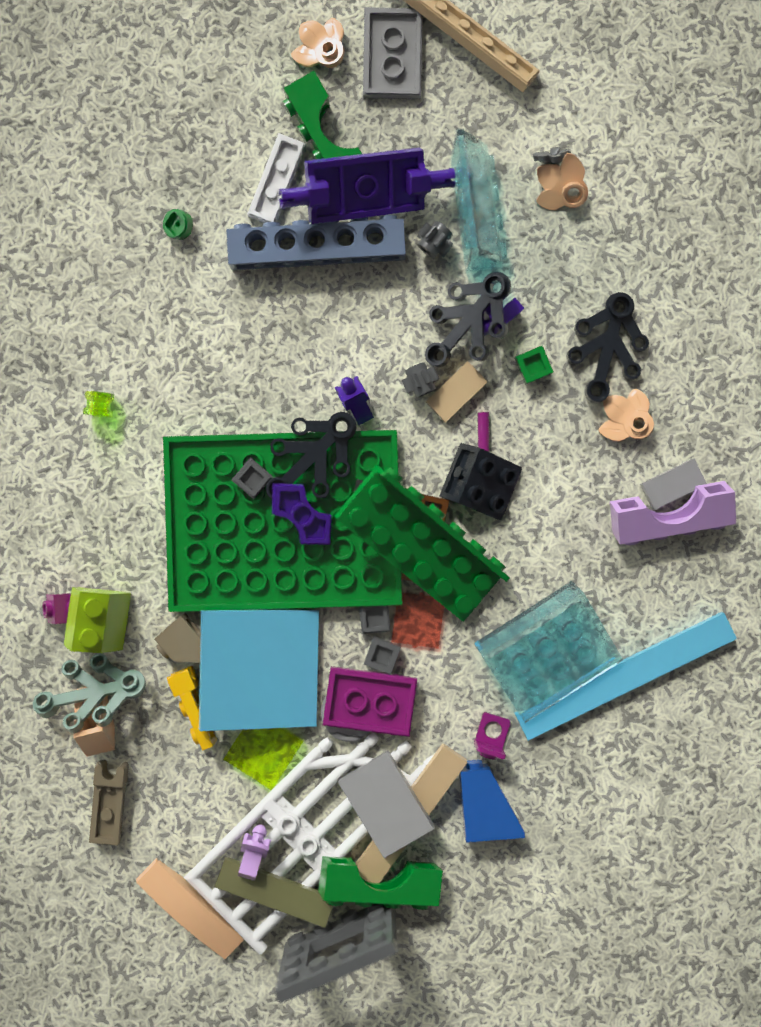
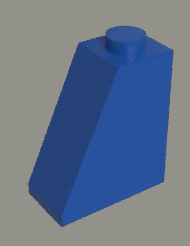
M468 760L465 767L459 773L466 843L525 838L523 827L488 763L483 764L482 760Z

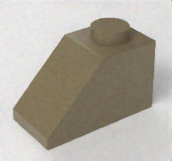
M185 613L154 639L158 643L156 648L166 659L170 657L176 662L200 663L201 630Z

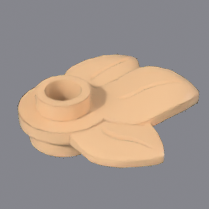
M331 18L324 26L316 21H307L300 25L299 36L303 44L291 53L294 61L308 68L318 64L327 68H335L340 65L344 56V47L341 43L344 29L341 23L335 18Z
M567 153L561 165L544 164L537 168L538 180L544 188V191L536 199V202L541 207L548 210H556L563 206L577 208L587 200L588 188L583 181L585 168L578 157ZM571 188L579 190L576 196L568 195V191Z
M633 389L628 398L612 395L603 400L604 410L609 420L598 429L602 436L612 441L620 442L629 437L638 440L644 439L652 433L654 420L648 413L650 403L643 392ZM636 420H642L645 425L643 428L637 429L633 426V423Z

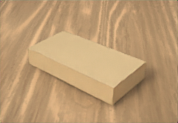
M467 361L426 403L446 423L488 381Z

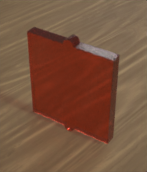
M402 592V605H396L391 642L410 644L413 648H417V646L439 648L444 606L423 592L419 594Z

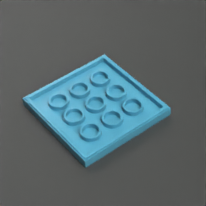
M201 610L200 731L317 726L319 610Z

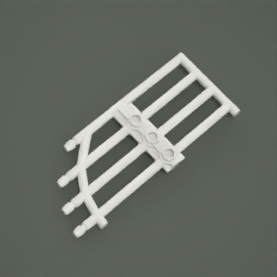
M376 733L369 734L364 739V742H361L350 754L322 757L323 753L327 752L333 745L329 737L323 739L318 744V747H315L184 877L259 955L267 948L262 939L287 914L274 910L253 931L242 918L257 903L244 899L232 910L221 899L226 891L218 888L212 890L200 877L262 817L273 828L264 838V840H271L269 850L281 838L294 849L271 873L284 877L303 858L314 871L301 884L314 888L320 880L322 856L345 857L368 834V831L362 823L337 849L324 838L353 808L348 798L316 828L304 815L353 766L360 767L374 759L364 755L369 751L370 747H373L378 742L379 737ZM407 740L402 742L397 747V750L391 753L396 763L412 748V745ZM434 755L428 757L423 765H420L411 775L402 771L410 786L413 785ZM336 767L296 807L283 796L308 770Z

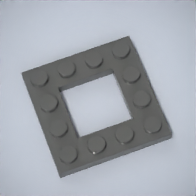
M373 903L372 907H367L360 911L352 909L342 914L341 919L332 923L328 921L325 928L316 925L314 930L307 934L299 932L289 937L284 946L275 988V995L279 1004L397 954L396 910L387 908L383 904ZM364 932L362 943L357 945L350 943L341 947L332 956L327 958L326 956H319L314 959L316 952Z

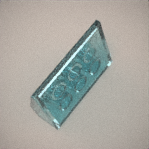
M456 129L450 160L451 168L456 173V178L453 181H456L454 191L465 273L500 269L503 260L507 258L505 242H500L499 231L503 230L501 213H496L495 202L499 201V191L497 183L492 184L491 173H495L493 154H488L487 144L464 129Z
M573 581L565 584L474 643L525 723L623 661L586 595Z

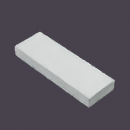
M278 133L247 213L248 217L263 223L278 221L282 211L279 204L281 196L278 195V190L281 188H291L306 149V143Z

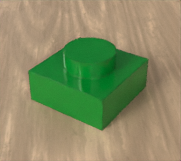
M543 345L514 358L525 385L554 372Z

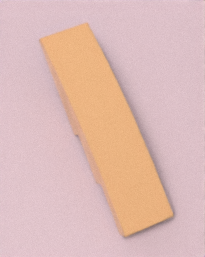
M157 858L136 879V883L160 907L222 958L226 959L244 941L184 877Z

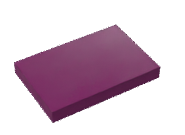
M331 666L322 726L410 737L417 677Z

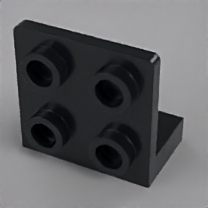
M460 443L439 497L501 521L521 474L522 467L482 448Z

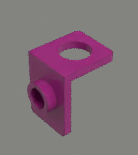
M487 712L482 714L474 740V745L479 755L492 760H496V757L505 760L506 753L503 750V745L511 723L509 719ZM495 721L501 725L502 730L498 737L490 738L485 734V726L489 722Z

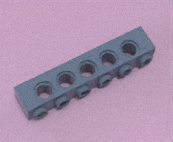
M384 215L380 217V220L368 221V218L365 217L350 219V222L334 221L319 224H310L307 220L293 221L292 225L280 226L279 222H266L263 224V227H251L250 224H236L233 229H226L228 265L231 270L403 261L406 255L404 219H397L395 215ZM371 233H378L383 237L381 243L373 245L367 241V237ZM347 234L352 236L354 241L349 246H342L338 243L339 237ZM312 237H322L325 240L324 244L319 248L311 247L309 241ZM285 238L295 240V245L289 250H284L280 247L281 241ZM260 239L266 242L263 250H251V245L255 240Z

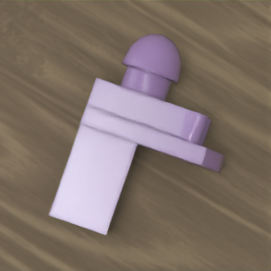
M263 825L254 827L252 831L253 836L245 833L240 850L244 852L238 872L240 877L255 881L261 858H266L271 840H264L267 831Z

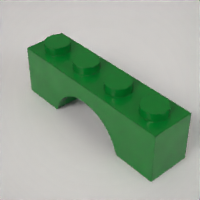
M314 70L283 88L286 98L282 101L290 117L294 115L297 117L300 123L297 126L298 131L305 143L309 140L315 149L312 151V155L315 160L362 154L359 147L342 148L336 146L323 134L321 122L325 112L330 107L329 95Z
M322 856L318 893L323 901L333 906H342L344 902H355V905L360 907H372L373 903H377L393 909L401 908V905H411L415 909L427 910L429 906H439L443 870L436 863L407 861L402 871L393 879L383 883H373L360 876L358 867L351 858Z

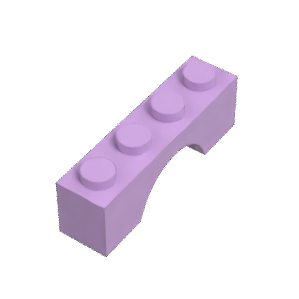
M725 481L696 486L691 498L682 507L671 512L652 511L645 506L639 496L610 501L612 532L620 545H635L640 541L650 539L663 540L668 538V536L678 534L691 535L705 529L719 530L728 525L736 524L735 491Z

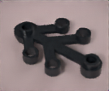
M492 272L480 283L461 284L455 282L449 286V297L458 302L463 301L467 296H481L471 305L452 307L435 305L430 309V319L438 324H443L448 319L462 318L442 343H432L427 347L425 359L430 365L436 367L447 365L451 358V350L470 328L472 336V346L469 349L470 357L479 362L485 361L488 358L489 349L484 345L483 312L490 304L492 322L488 328L489 334L497 339H503L507 336L509 328L504 322L503 300L508 297L511 291V281L507 275L502 272ZM500 282L501 289L495 293L493 287L496 283ZM461 287V294L455 297V289ZM442 310L443 315L437 320L436 312ZM501 324L502 332L496 335L495 327ZM482 347L483 354L477 358L475 355L476 349ZM443 351L444 357L438 361L437 353Z
M623 292L612 294L606 300L604 310L588 319L583 318L576 322L577 324L574 326L576 335L586 337L592 332L594 327L610 320L605 333L580 347H572L566 355L567 361L570 364L578 365L586 356L602 348L594 378L587 383L584 390L586 398L593 403H599L609 396L610 387L606 382L613 352L623 367L622 375L625 379L634 380L641 374L640 365L633 361L619 336L621 323L632 339L630 340V348L634 352H642L649 345L647 336L641 333L632 317L635 308L634 301L628 294ZM615 303H621L624 306L623 312L619 313L615 310ZM579 324H587L588 332L582 333L579 330ZM636 338L643 340V348L635 346ZM578 351L581 355L580 360H573L571 352ZM628 366H633L636 369L635 376L628 375ZM593 386H597L601 390V394L598 397L593 396L591 393Z
M346 412L335 413L328 421H307L304 418L294 419L291 429L298 436H303L308 432H324L326 434L318 442L285 441L281 438L274 439L271 442L270 450L276 456H284L286 453L306 454L282 478L274 477L269 480L266 486L268 496L272 499L273 483L293 484L315 462V483L312 485V493L317 498L326 497L330 491V487L327 484V449L336 442L337 461L333 465V472L338 477H346L351 469L347 462L348 440L356 432L355 419ZM299 421L306 424L303 432L295 430V424ZM339 422H345L348 426L347 430L343 433L338 432L336 429ZM277 442H282L285 445V449L281 453H277L274 450V445ZM339 463L346 464V473H337L336 466ZM318 484L326 486V492L323 495H318L315 491V487Z

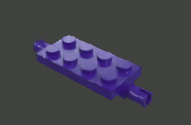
M421 148L304 161L306 177L304 187L281 188L278 190V195L281 196L279 198L281 209L307 205L309 222L311 224L425 210L426 194L430 193L432 189L454 188L456 181L451 179L456 178V173L453 168L436 171L426 169L424 150Z

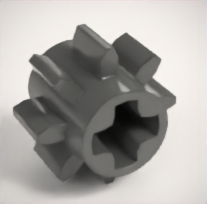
M438 221L432 226L426 222L418 232L417 237L421 241L417 245L426 255L433 259L438 253L445 257L452 248L453 243L449 239L453 234L445 225Z
M422 362L405 370L407 378L403 379L402 383L407 394L414 391L416 398H419L436 390L434 382L438 381L439 377L434 366L427 369L425 362Z

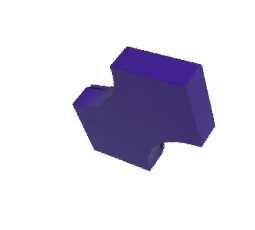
M273 483L271 513L276 516L285 517L295 525L299 534L300 544L330 545L332 515L321 513L309 504L303 484Z

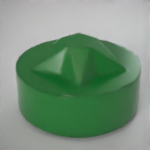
M180 209L168 211L163 219L164 232L173 239H186L193 229L192 217L188 212Z

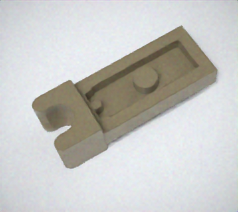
M100 760L96 763L94 770V793L89 843L118 846L121 842L129 764L128 762H123L117 768L116 774L113 775L108 772L107 761Z

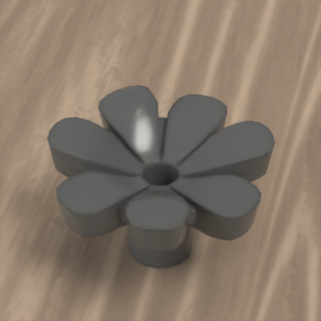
M553 147L550 149V153L548 151L535 152L533 158L534 161L543 162L544 164L559 165L567 153H571V149L560 151V147Z

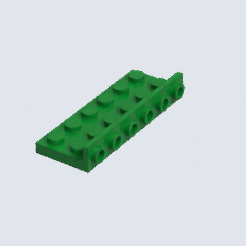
M376 465L334 517L464 622L500 578L508 582L510 577L503 572L506 566L494 556L490 560L483 554L486 549L474 539L470 543L464 539L463 536L466 532L452 521L448 525L442 519L445 514L434 504L427 507L421 502L424 496L413 486L410 485L406 489L400 484L403 478L391 467H388L385 471Z

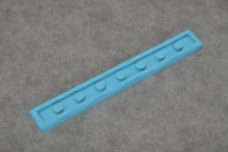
M720 612L514 714L527 740H531L737 638L725 613Z

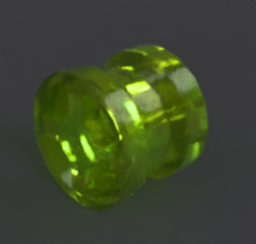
M85 391L84 397L87 400V405L83 408V415L113 418V411L110 407L111 402L114 401L115 394Z

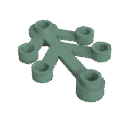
M102 653L95 654L91 658L90 666L96 673H105L114 682L103 684L83 671L77 661L68 660L62 665V673L66 678L76 680L86 688L53 695L51 692H41L33 700V709L40 717L50 718L58 712L60 706L85 701L76 713L72 712L64 717L63 726L70 733H77L83 728L85 720L92 713V718L96 724L105 727L112 722L113 715L127 698L135 699L143 694L146 680L143 674L137 670L123 672L118 669ZM104 660L101 666H96L99 661ZM71 667H75L73 672L68 673ZM134 680L132 685L126 686L130 681ZM115 694L106 706L97 707L105 696ZM102 713H107L104 719L98 720ZM77 719V723L74 726H70L71 721Z

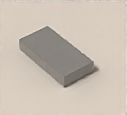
M695 458L641 483L640 486L652 510H656L693 492L696 486L707 483Z

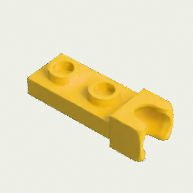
M193 666L172 673L171 676L167 677V681L173 696H180L181 698L179 707L185 718L189 717L192 725L190 733L196 745L200 744L202 751L213 747L217 742L214 731L199 730V695L196 688L200 683Z

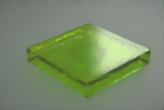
M286 728L243 729L223 760L272 790L304 740Z

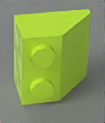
M72 587L63 645L71 652L108 653L123 650L131 593Z

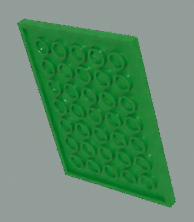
M397 430L356 431L354 436L348 440L347 462L351 468L350 473L343 478L336 476L333 472V465L337 461L336 442H334L327 449V484L330 487V491L326 497L317 498L312 493V485L315 483V462L293 483L304 485L306 498L315 510L332 515L330 545L300 544L299 534L295 525L289 519L271 513L272 499L268 496L266 487L253 499L232 481V478L250 458L270 473L273 478H282L306 453H286L284 456H276L270 450L271 442L277 438L285 441L318 442L326 433L308 432L303 436H298L295 433L163 437L168 612L402 605L401 571L334 517L354 493L357 479L364 481L376 465L385 471L388 467H391L398 473ZM277 442L274 445V450L277 453H281L285 449V445L282 442ZM339 463L336 466L337 473H346V464ZM318 484L315 487L316 493L323 495L326 492V486Z

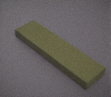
M227 856L225 857L214 886L215 888L318 926L326 927L333 905L323 901L318 890L259 868L255 881L240 877L238 872L241 862Z

